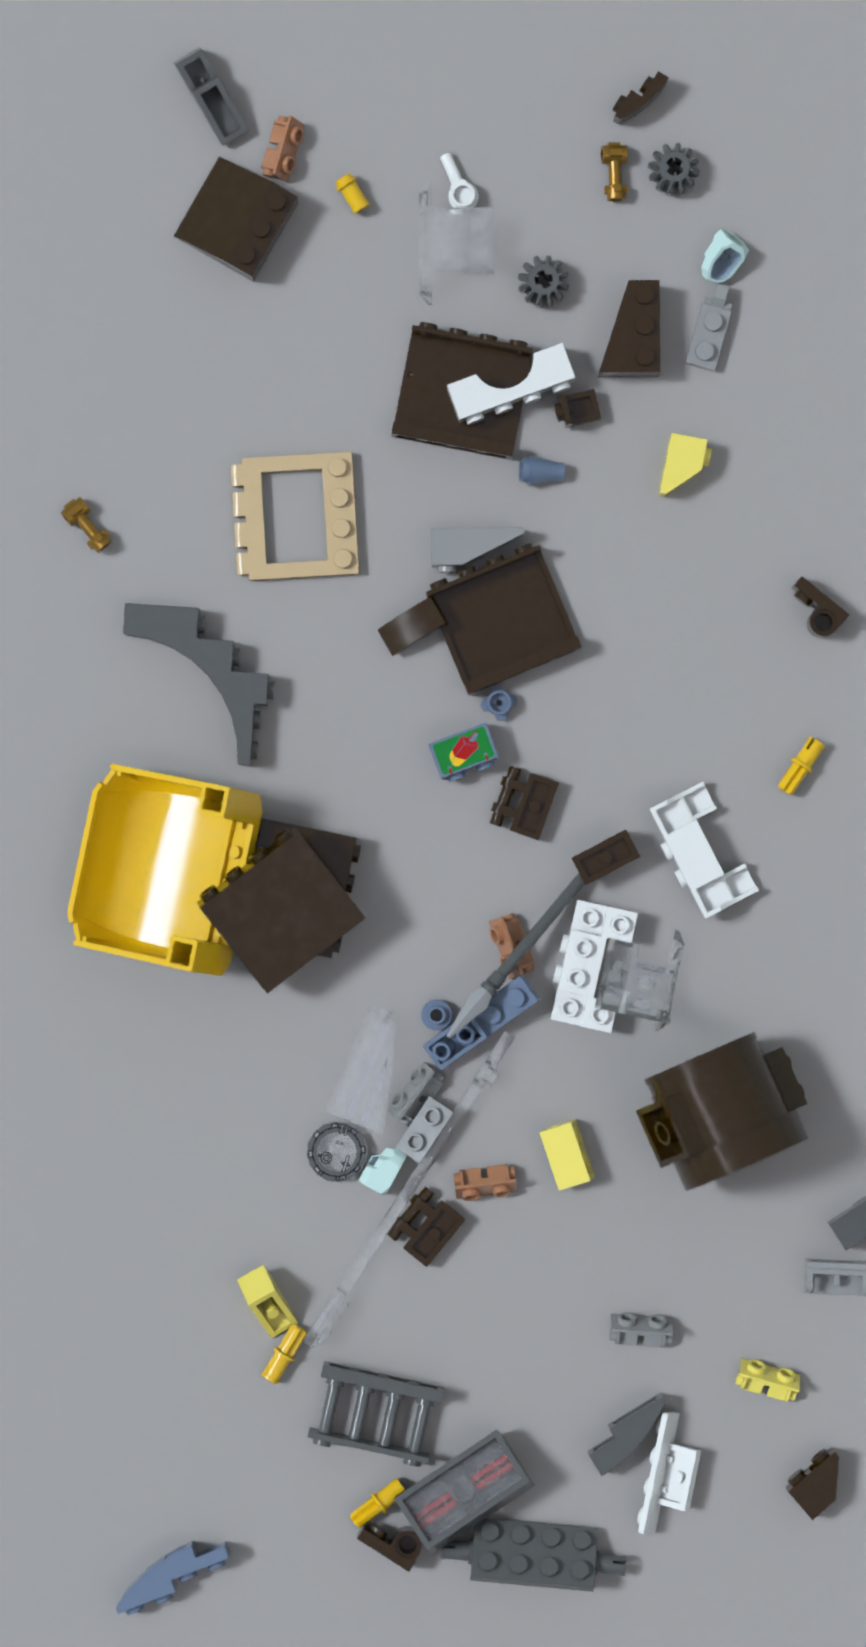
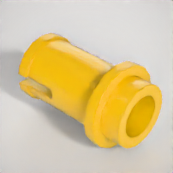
M348 173L335 182L337 185L336 191L342 193L353 214H356L369 206L370 202L367 201L356 183L357 177H353L351 173Z

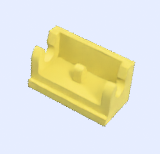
M576 1119L539 1132L559 1191L589 1182L595 1177Z

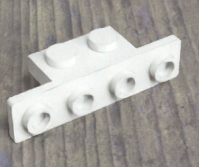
M663 1412L656 1425L658 1437L656 1446L652 1449L650 1455V1464H652L650 1476L644 1484V1494L646 1496L644 1505L640 1509L637 1518L639 1524L638 1533L646 1535L656 1532L661 1505L681 1511L690 1510L702 1450L674 1443L680 1416L678 1412Z

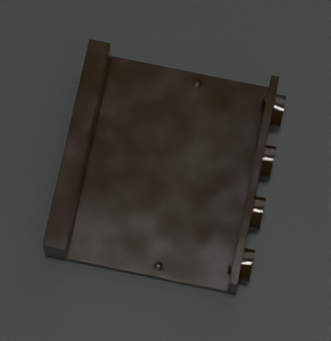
M420 322L419 326L412 325L402 386L392 427V437L512 460L523 400L512 404L513 409L496 415L494 410L483 414L484 420L467 425L466 421L459 423L447 391V385L476 374L484 383L491 387L500 389L514 387L528 376L533 348L527 347L528 343L520 340L511 339L509 344L498 342V337L489 334H480L479 338L467 336L468 331L458 328H450L449 332L437 330V325L427 322Z

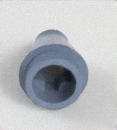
M531 455L528 458L520 459L519 481L527 483L528 486L564 480L565 464L562 462H554Z

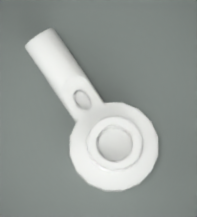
M451 153L442 155L440 160L452 184L448 195L450 205L459 212L472 210L478 203V190L473 184L462 179Z

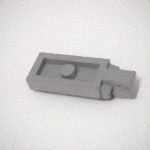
M718 283L713 299L705 297L704 304L701 305L685 364L715 372L732 313V304L725 302L730 286Z

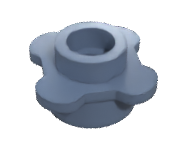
M494 685L488 698L482 700L481 708L483 711H490L494 714L496 720L504 721L507 719V713L511 707L517 705V697L503 691L501 685ZM497 700L502 701L501 706H498L496 704Z

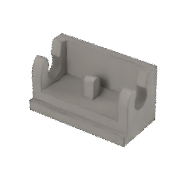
M805 1259L804 1293L866 1296V1261Z

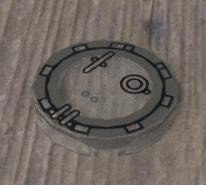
M332 1121L321 1125L313 1132L307 1144L306 1155L309 1166L317 1176L326 1181L340 1183L352 1179L362 1170L366 1162L368 1148L365 1138L355 1126L347 1122Z

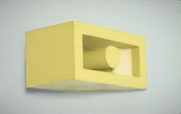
M671 433L658 496L665 497L702 471L703 466H709L712 449L706 448L707 439Z
M264 1265L237 1279L248 1306L271 1338L286 1331L292 1324H298L278 1285Z

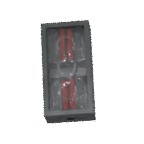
M495 1430L394 1499L426 1550L433 1554L535 1485L503 1435L498 1430Z

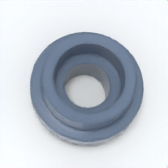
M431 1000L424 1005L421 1018L424 1025L429 1029L441 1030L450 1023L452 1012L446 1002ZM434 1009H439L443 1014L439 1021H434L430 1016Z

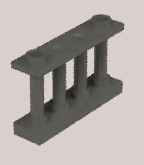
M324 1361L321 1377L327 1378L328 1389L319 1429L310 1427L307 1438H312L313 1443L319 1446L331 1447V1443L403 1458V1463L411 1466L420 1467L421 1463L428 1464L429 1453L421 1451L430 1407L434 1406L435 1402H442L444 1387ZM344 1383L357 1385L356 1390H358L349 1436L331 1432L340 1387H344ZM375 1389L386 1391V1396L388 1397L379 1442L361 1438L370 1393H374ZM404 1396L417 1398L416 1403H418L409 1449L391 1445L400 1400H404Z

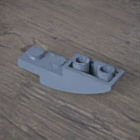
M521 974L509 984L499 989L497 994L492 996L488 1008L455 1035L447 1038V1034L453 1025L452 1023L425 1043L423 1048L441 1071L541 998L524 974Z
M192 1541L164 1555L150 1565L130 1585L117 1604V1613L126 1611L127 1615H131L143 1610V1604L155 1600L156 1604L168 1601L173 1598L172 1593L177 1590L176 1578H179L180 1582L195 1577L197 1575L196 1571L208 1567L210 1571L226 1564L225 1560L230 1556L227 1542L197 1552Z

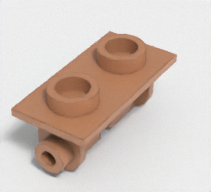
M291 115L289 117L279 116L278 120L274 121L269 142L277 144L278 147L277 149H266L261 165L263 169L262 175L269 178L276 176L285 183H288L289 176L295 168V155L304 135V124Z
M514 913L489 921L491 927L490 936L492 941L498 946L501 964L516 948V941L525 937L519 918H515ZM530 950L508 975L509 979L534 971L532 965L535 962Z
M508 1164L488 1166V1178H482L481 1168L459 1170V1173L453 1174L456 1198H463L464 1201H475L485 1195L506 1197L511 1195V1192H517L516 1179H514L516 1178L514 1166L508 1167Z

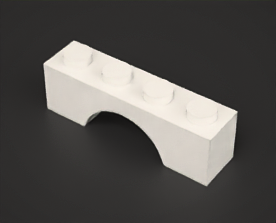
M560 343L534 353L529 375L524 381L514 387L506 389L494 388L484 383L475 374L448 384L447 391L459 423L466 421L467 425H471L484 420L483 414L495 410L496 415L512 410V404L522 400H524L525 404L535 402L542 398L541 393L553 390L554 394L571 388L570 383L574 382L575 375L564 345Z

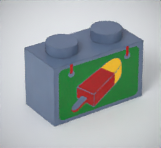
M486 723L428 744L440 778L447 777L449 782L466 777L465 770L476 767L479 772L495 766L493 760L499 758Z

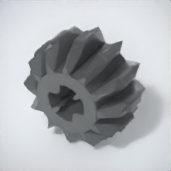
M680 143L675 144L674 151L672 152L670 146L664 144V155L659 151H654L652 156L656 161L648 163V168L656 171L649 175V180H660L656 185L657 191L662 190L664 185L668 186V196L672 195L674 187L677 188L680 195L685 193L684 184L687 187L693 188L695 182L691 177H698L700 174L698 169L692 168L698 164V158L688 159L692 152L691 148H687L684 153L679 152L681 148ZM674 163L679 165V175L674 172V175L669 174L668 164H671V167H673Z
M535 256L533 258L535 267L525 262L523 268L528 274H518V280L526 282L520 285L518 290L519 292L530 291L525 297L527 303L536 297V308H540L542 299H546V303L550 308L554 305L552 296L559 301L564 299L563 294L559 290L565 291L569 289V284L561 281L568 278L569 274L568 271L558 273L562 267L561 261L556 262L552 267L550 266L551 256H546L545 264H541L540 258ZM543 275L545 279H551L552 282L549 281L548 288H543L542 284L536 285L535 282H538L539 276Z

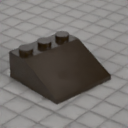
M219 157L175 232L174 237L254 282L299 203L298 197L277 184Z

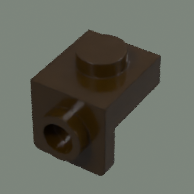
M594 389L570 395H559V403L554 404L558 422L564 421L565 428L601 420Z

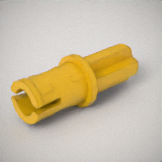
M809 736L796 758L790 760L792 764L779 782L778 788L788 795L794 794L806 774L812 773L811 767L825 749V745Z
M292 1324L280 1345L274 1347L275 1353L265 1370L261 1373L265 1379L278 1384L289 1363L295 1361L294 1355L307 1335V1332L302 1327Z
M395 1478L374 1494L372 1492L370 1494L372 1498L350 1513L349 1516L357 1527H362L380 1512L387 1513L386 1509L396 1502L394 1498L406 1490L399 1480Z

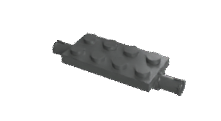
M485 1518L474 1526L473 1539H470V1542L451 1541L441 1549V1559L463 1560L471 1564L470 1581L593 1592L597 1573L625 1576L626 1556L603 1555L596 1551L597 1528Z

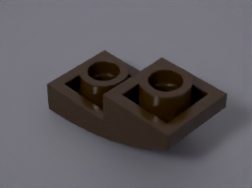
M658 71L654 78L648 76L639 90L643 94L642 96L632 90L627 97L621 95L612 109L616 112L613 122L619 125L643 111L661 93L669 77Z
M431 596L379 628L378 632L390 653L394 656L400 654L418 640L426 638L448 623L435 598Z

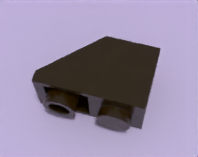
M832 1447L828 1451L825 1449L820 1450L811 1459L812 1465L805 1471L802 1469L797 1470L787 1480L790 1483L786 1486L787 1491L812 1520L836 1500L839 1456Z

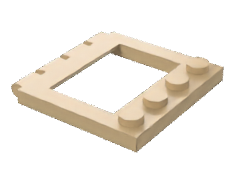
M352 451L242 458V464L230 465L232 487H244V492L232 493L233 517H245L246 522L234 523L235 548H247V553L236 554L237 575H249V581L359 574ZM322 470L328 560L267 564L261 474Z

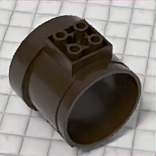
M753 1032L644 1080L653 1096L651 1097L653 1103L636 1110V1113L660 1168L674 1164L685 1191L734 1173L808 1139L796 1111L797 1108L806 1105L807 1101L804 1097L803 1087L798 1083L792 1070L791 1060L785 1054L783 1047L764 1054L763 1049H760L756 1040V1033Z

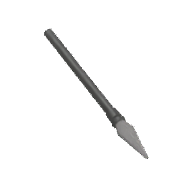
M579 873L500 967L486 981L481 983L480 988L468 995L447 1034V1038H451L488 1008L492 996L497 994V990L506 981V977L585 885Z

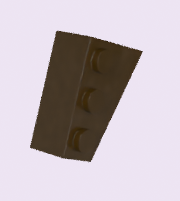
M659 280L628 281L598 377L659 376Z

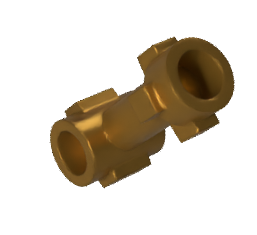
M608 142L607 145L601 146V163L609 165V185L604 186V195H607V201L609 202L624 201L625 194L628 193V186L622 185L621 164L627 163L628 149L627 145H621L620 142Z
M82 498L72 499L64 506L65 509L60 512L71 527L76 523L90 538L87 545L91 550L95 549L99 553L111 544L112 541L109 539V533L105 529L100 532L87 517L91 510Z

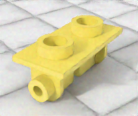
M741 1358L740 1373H737L735 1384L739 1385L742 1390L761 1394L763 1386L766 1385L769 1386L767 1391L768 1397L784 1402L789 1400L795 1401L797 1392L799 1393L800 1374H796L788 1368H775L765 1365L756 1359L747 1360Z

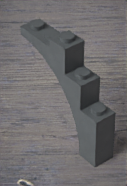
M125 603L123 634L125 636L149 639L171 647L192 660L208 675L221 693L232 717L237 739L238 765L251 766L252 759L257 760L258 741H253L254 729L260 728V711H255V705L268 706V699H274L275 681H269V674L233 672V666H239L240 648H235V642L230 640L199 639V633L204 634L205 615H200L199 608Z

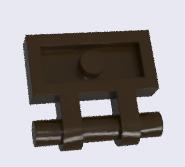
M510 766L506 777H502L500 783L502 789L497 803L493 802L491 808L493 814L490 824L501 827L505 816L513 818L510 831L539 841L559 783L533 773L529 774L526 784L519 782L518 778L521 769ZM514 790L523 793L517 810L508 807Z
M426 1186L418 1195L414 1194L409 1200L411 1202L409 1207L401 1216H396L392 1221L394 1225L386 1234L394 1241H397L401 1234L405 1233L410 1239L403 1248L425 1267H428L466 1219L443 1200L435 1208H432L428 1201L435 1193ZM421 1211L428 1217L416 1230L410 1223Z

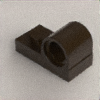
M803 576L792 586V589L796 591L794 597L807 607L810 604L815 607L807 619V628L811 635L816 638L830 636L849 616L846 611ZM817 615H825L829 618L830 627L827 631H821L815 626Z
M623 830L571 859L584 884L587 885L639 858L640 855L627 830Z
M364 1524L357 1534V1539L409 1572L422 1549V1542L412 1526L399 1528L390 1540L386 1537L388 1533L375 1524L369 1527ZM404 1536H411L416 1540V1545L414 1548L406 1550L400 1546L399 1540Z

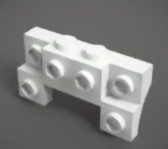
M701 782L650 808L649 811L662 834L664 843L660 844L664 855L668 861L673 859L679 869L674 874L682 888L688 887L704 919L759 890L745 863L726 873L723 872L697 821L698 818L717 809L704 782Z
M582 900L576 901L569 935L563 934L559 952L565 953L562 965L556 964L553 982L558 983L550 1016L551 1020L611 1033L618 1003L594 998L607 938L628 943L632 942L638 913Z

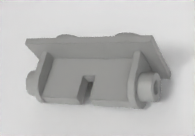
M423 1062L420 1067L411 1073L409 1082L402 1092L394 1096L388 1112L398 1121L409 1127L424 1103L419 1101L421 1096L427 1099L429 1096L434 1098L443 1086L442 1081L445 1077Z
M429 1096L396 1145V1148L421 1164L454 1112Z
M628 1312L611 1314L610 1341H615V1344L637 1345L639 1335L644 1336L643 1346L665 1348V1345H671L672 1318L657 1314L638 1316Z

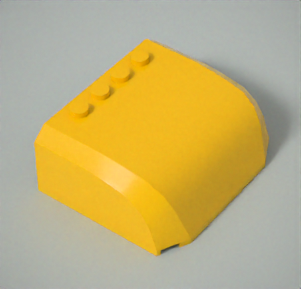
M111 764L110 772L102 783L98 782L91 795L67 910L69 923H73L76 939L73 941V944L79 947L189 972L223 976L232 962L234 951L201 911L197 902L201 899L199 896L205 889L211 885L217 887L226 880L224 876L236 866L242 868L250 862L249 857L255 851L263 813L260 794Z

